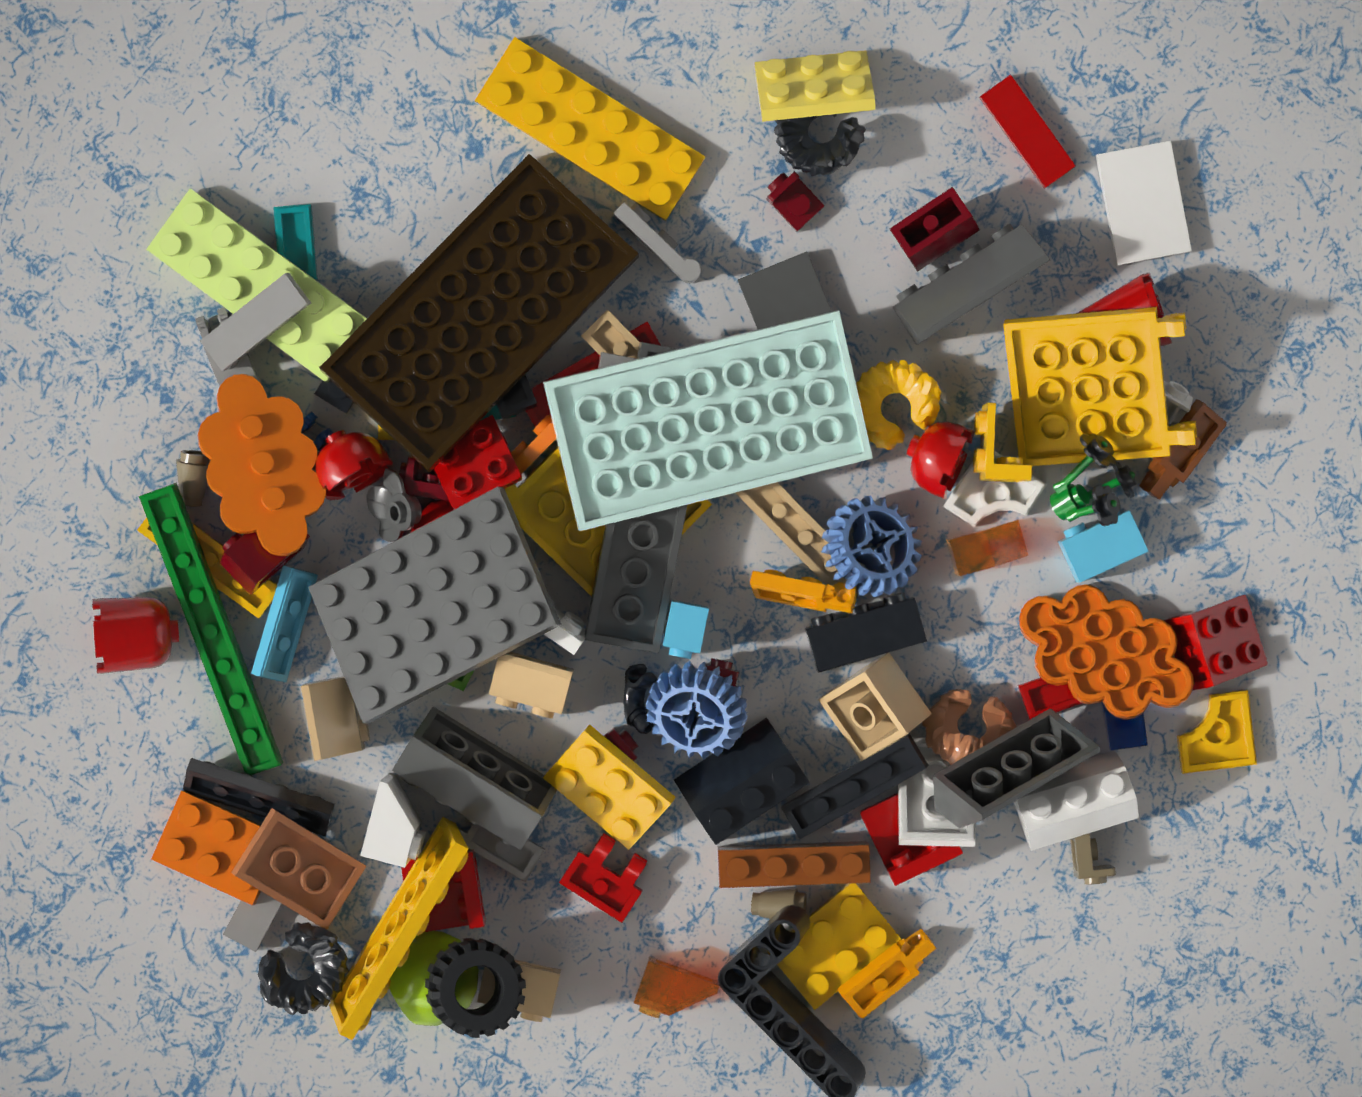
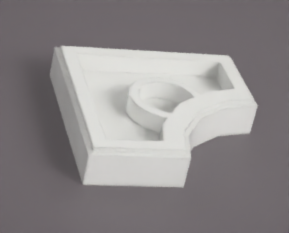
M994 451V464H996L997 458L1004 457ZM972 460L942 507L973 527L985 516L997 511H1014L1027 516L1047 484L1033 475L1031 481L1024 483L979 481V473L973 472Z

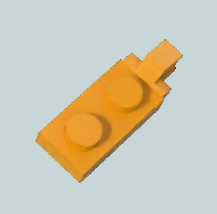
M776 570L753 571L750 579V585L756 599L822 612L832 609L852 613L857 598L856 587L848 590L845 588V583L837 582L832 586L830 584L825 585L820 580L812 577H801L799 580L786 577L785 574Z
M919 929L906 939L903 938L894 943L837 990L860 1018H865L919 975L918 969L924 963L922 960L937 948L922 929Z

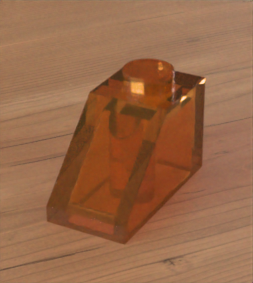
M1019 520L946 539L956 576L970 574L1028 556Z
M649 956L634 997V1004L640 1005L638 1011L648 1016L660 1018L661 1013L670 1016L717 994L720 985L715 979Z

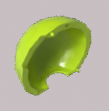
M442 931L424 932L420 936L416 935L409 946L410 953L405 964L400 968L397 967L390 978L389 990L405 1016L416 1025L438 1026L443 1024L434 1015L431 1005L427 1002L426 995L428 994V989L425 987V978L429 979L430 972L428 968L430 963L435 964L437 961L436 955L439 951L445 952L449 949L448 944L454 941L457 943L462 941ZM477 966L465 970L456 982V1000L466 1009L470 1007L478 990L479 969Z

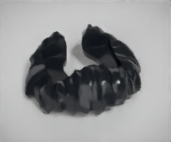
M820 116L775 120L777 125L774 128V133L777 135L776 143L780 146L779 153L785 157V161L790 163L793 169L810 173L811 176L819 174L823 176L829 175L841 166L847 167L857 155L860 144L865 139L864 132L866 129L863 125H859L856 117L841 121L834 138L826 143L814 142L808 134L809 125Z
M297 922L293 925L292 930L285 932V939L292 949L306 952L312 957L315 965L313 974L305 980L292 978L286 970L285 962L282 958L284 955L271 949L261 958L258 971L260 993L265 1002L277 1008H284L290 1015H294L296 1012L307 1014L309 1010L316 1011L320 1006L327 1007L329 1002L336 998L337 993L342 991L345 973L349 972L346 965L347 955L337 943L338 937L325 928L312 926L309 922L302 924Z

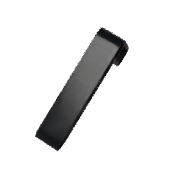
M795 905L785 906L731 954L718 974L719 985L828 1097H854L865 1079L866 1071L864 1065L771 971L797 947L810 926L809 915L804 909ZM783 924L790 925L795 932H789L784 928ZM758 946L766 948L770 955L762 953ZM733 968L742 971L745 977L736 974ZM760 995L766 996L771 1003L763 1001ZM786 1022L793 1023L798 1030L790 1028ZM813 1049L821 1051L824 1056L817 1055ZM839 1076H845L851 1083L844 1082Z

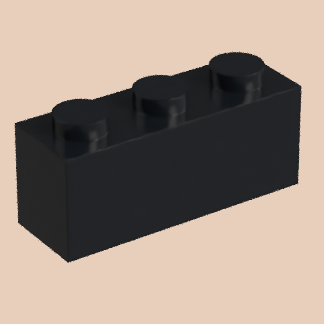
M903 592L883 598L884 605L870 609L869 604L864 603L854 606L853 612L848 613V616L834 619L832 613L810 619L812 626L806 627L805 632L817 672H823L927 642L915 598L906 599Z

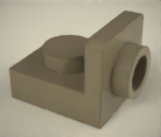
M1090 833L1070 839L1073 874L1076 878L1084 879V884L1092 885L1106 883V876L1116 875L1115 867L1112 865L1093 866V861L1098 860V847L1096 839L1090 838Z

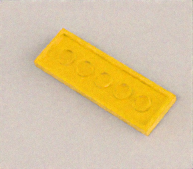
M516 37L511 41L475 99V102L664 221L668 219L706 156Z
M442 817L345 977L342 991L337 993L336 998L330 1002L329 1007L340 1035L353 1040L358 1030L362 1031L366 1028L377 999H382L389 990L392 974L397 967L400 968L405 964L410 953L409 946L416 935L420 936L425 931L429 923V913L436 903H441L445 898L449 888L448 882L454 872H459L464 867L468 858V847L455 822Z

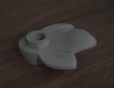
M385 468L383 485L371 487L368 490L366 500L370 513L375 518L380 519V537L385 541L394 542L402 537L405 530H410L420 522L422 510L418 499L414 495L406 494L401 476L395 470Z

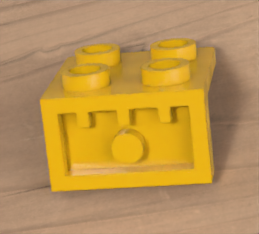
M988 402L982 405V411L975 412L974 434L981 435L980 449L974 450L973 472L979 473V481L1023 483L1031 481L1032 465H1023V458L1000 457L996 459V464H994L996 403Z

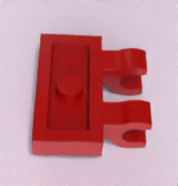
M603 833L590 855L581 850L578 851L559 883L623 923L643 891L634 883L647 865L648 860L634 853L621 875L617 874L602 864L616 842L615 839Z

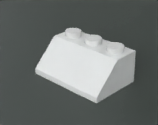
M1116 751L1089 758L1014 802L1031 851L1139 818L1135 791L1126 767Z
M388 773L379 783L360 856L405 868L411 859L416 860L419 853H421L426 831L420 830L422 820L396 775Z

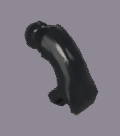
M635 664L629 666L625 671L624 714L628 726L636 728L641 734H647L652 731L654 724L647 722V709L644 705V698L647 689L651 688L652 684L658 679L652 672L646 673L647 667L645 664Z

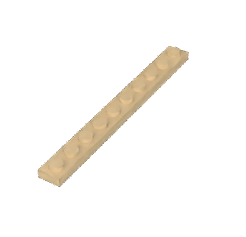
M608 309L581 335L599 355H601V352L637 358L640 342ZM778 482L736 492L745 504L825 585L830 584L832 586L837 582L846 583L844 577L839 580H833L835 573L838 572L835 566L825 567L826 562L831 559V555L821 552L822 547L829 543L822 538L825 530Z

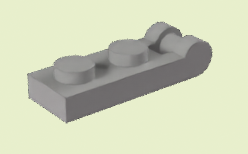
M625 202L620 205L614 212V216L677 277L689 284L699 279L701 273L699 263L694 259L684 260L674 250L678 246L676 241L663 229L657 234L647 224L651 218L637 204L634 203L631 208Z

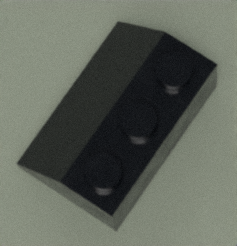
M767 717L742 733L741 737L735 741L734 746L729 750L724 748L718 757L712 753L673 779L715 845L810 783Z

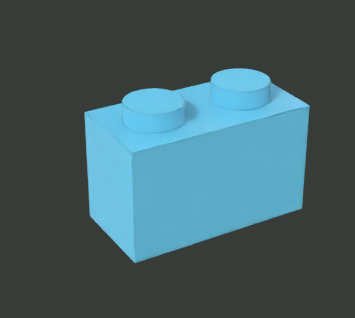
M1119 510L1117 514L1118 522L1116 524L1104 527L1098 522L1086 528L1084 522L1063 531L1066 538L1057 542L1076 582L1081 583L1149 552L1130 510L1122 512Z
M671 599L663 639V646L669 647V655L691 659L692 652L700 654L709 612L707 606Z

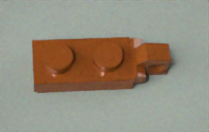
M1198 399L1195 400L1190 411L1186 412L1179 422L1196 421V445H1171L1170 456L1153 457V461L1148 466L1150 470L1139 485L1154 498L1160 500L1169 486L1174 487L1179 481L1184 483L1227 425L1223 418Z

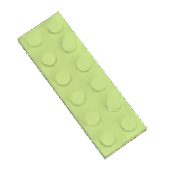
M192 189L188 190L146 249L233 314L283 274L290 273L311 304L266 339L327 383L330 379L320 371L319 367L367 319Z

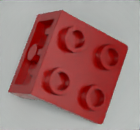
M493 415L479 421L434 468L453 510L498 486L505 489L522 480V475L507 446L508 443Z
M1246 595L1234 597L1200 611L1164 620L1172 626L1177 635L1178 644L1174 654L1175 658L1186 664L1193 674L1194 685L1192 691L1219 685L1265 667L1268 664Z
M898 793L860 811L863 822L895 886L963 854L960 846L899 845Z
M468 849V858L464 867L459 872H454L448 882L449 888L445 898L441 903H436L429 913V923L424 932L468 925L469 929L485 926L486 916L476 854L474 849ZM411 859L405 868L401 867L403 881L416 860Z

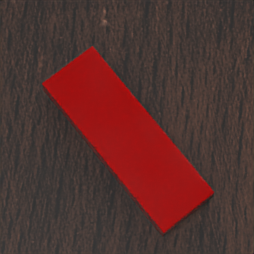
M1011 74L979 97L1044 189L1076 167Z

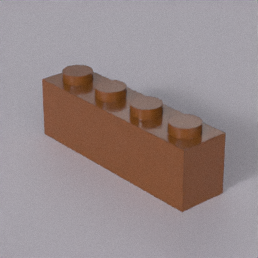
M867 841L717 846L719 888L871 883L870 850Z

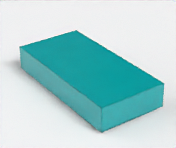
M312 205L273 207L277 252L313 279L318 280Z

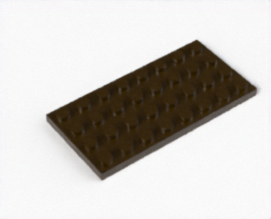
M528 154L319 369L428 472H431L639 258V253L535 158Z

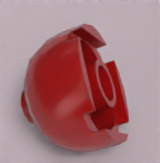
M937 422L929 426L922 436L915 434L909 444L906 455L912 457L910 471L917 484L929 493L946 499L947 490L951 492L968 455L963 450L966 442L972 444L974 431L952 422Z
M340 430L325 439L327 445L321 449L317 456L315 472L322 488H326L325 498L332 501L345 498L344 490L354 488L357 493L377 482L383 477L385 468H388L387 465H392L393 462L381 443L371 435L362 432L346 434L345 430Z

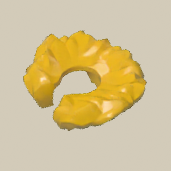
M891 360L888 363L880 361L876 366H871L867 372H863L859 381L856 382L869 442L875 444L876 448L892 450L898 443H903L905 438L902 428L886 420L881 412V404L886 396L899 393L907 397L911 404L912 421L922 430H925L935 422L940 411L941 390L932 376H929L927 372H923L916 363L908 365L905 360H900V362Z

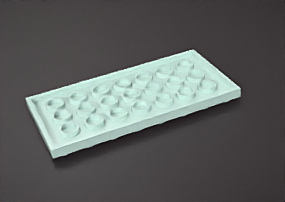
M837 310L543 382L579 531L873 459L840 311Z

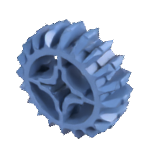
M871 495L865 496L861 501L858 498H854L847 503V506L842 505L836 509V516L829 518L826 523L830 529L823 532L822 536L829 543L823 546L821 551L831 555V559L826 562L825 567L835 566L838 571L835 573L833 580H839L844 577L846 579L845 588L848 590L857 585L858 596H864L869 591L872 597H879L883 592L886 595H890L897 590V587L902 588L909 581L908 577L913 576L917 571L914 564L919 562L922 557L921 554L915 551V549L921 546L922 541L912 536V534L917 532L918 526L909 527L906 523L910 513L900 516L897 513L899 503H893L887 508L885 497H880L874 502ZM852 525L854 529V532L852 533L854 539V546L850 549L848 539L849 531ZM870 543H872L873 546L882 543V545H880L878 548H875L874 550H872L870 547L862 550L863 547ZM891 545H894L895 559L893 566H891L890 561L892 560L890 555ZM858 562L864 564V565L866 566V568H864L863 566H861Z
M689 660L683 668L675 664L669 672L664 671L659 675L658 680L652 684L649 691L650 695L646 701V709L649 710L647 722L654 724L652 734L663 735L661 738L662 745L667 743L674 745V754L683 749L687 751L688 758L692 757L695 752H698L703 760L709 756L710 752L718 757L724 748L729 750L734 746L735 741L741 737L744 730L743 726L748 717V712L745 711L747 699L740 697L742 693L741 686H731L733 681L732 675L723 678L720 676L719 667L713 671L707 670L704 661L698 668H695Z

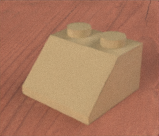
M508 652L497 658L489 695L496 696V704L517 709L518 703L533 706L531 713L553 719L554 713L562 714L574 669L518 653Z
M886 653L818 699L860 760L907 735L932 714L890 653Z
M344 676L308 682L302 685L301 691L314 761L364 750V742L370 741L368 724L363 723L360 719L359 712Z

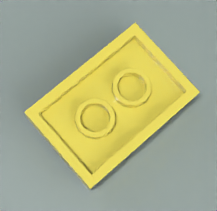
M866 50L754 62L762 122L876 110Z

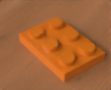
M181 790L151 860L250 905H255L261 891L236 877L231 872L261 825L194 794Z

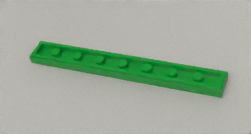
M177 483L140 495L139 499L244 772L254 775L282 765L281 754Z

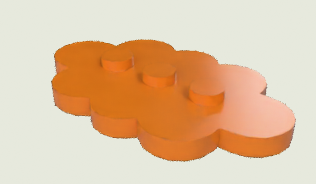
M236 374L225 379L219 387L216 398L219 412L208 416L199 428L198 446L202 453L211 460L206 471L207 483L211 490L222 496L220 516L225 526L233 532L240 534L256 532L262 547L270 554L289 556L303 546L307 536L305 518L317 513L322 507L326 496V488H322L317 473L313 470L318 456L317 448L309 437L301 433L304 420L303 413L298 404L283 396L267 398L262 384L257 379L246 374Z
M1086 584L1070 589L1062 601L1048 596H1038L1027 601L1021 609L1019 616L1020 631L1028 641L1038 646L1034 659L1037 673L1049 684L1057 686L1068 684L1073 697L1079 702L1085 704L1103 702L1107 710L1115 717L1132 719L1143 714L1150 702L1165 708L1177 707L1184 703L1191 695L1194 685L1193 674L1186 664L1173 657L1178 643L1177 635L1172 626L1161 619H1144L1140 609L1132 601L1119 599L1109 602L1101 590Z

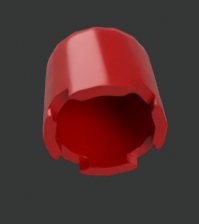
M151 597L92 599L93 610L100 609L101 615H95V621H93L96 658L103 657L104 660L103 663H97V674L152 669L160 667L167 662L171 655L172 643L179 642L178 620H170L169 610L162 601Z

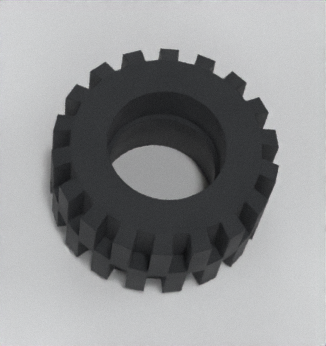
M464 938L463 942L457 943L454 941L448 944L449 949L445 952L440 950L436 955L437 961L435 964L430 963L428 968L430 972L429 979L425 978V987L428 989L426 998L432 1007L434 1015L456 1033L466 1034L472 1038H480V1035L483 1034L489 1037L495 1035V1030L499 1028L504 1030L510 1026L507 1023L510 1018L516 1019L520 1013L517 1011L519 1003L524 1005L525 996L522 995V989L526 988V981L521 977L523 971L521 966L515 962L514 957L497 944L481 938L479 940ZM481 965L487 967L495 978V990L491 999L485 1005L476 1009L462 1007L457 1002L455 996V986L459 976L473 966Z

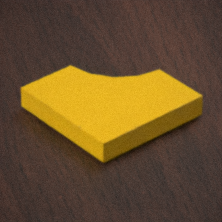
M1248 690L1209 694L1208 710L1202 721L1190 732L1177 735L1182 774L1257 765Z

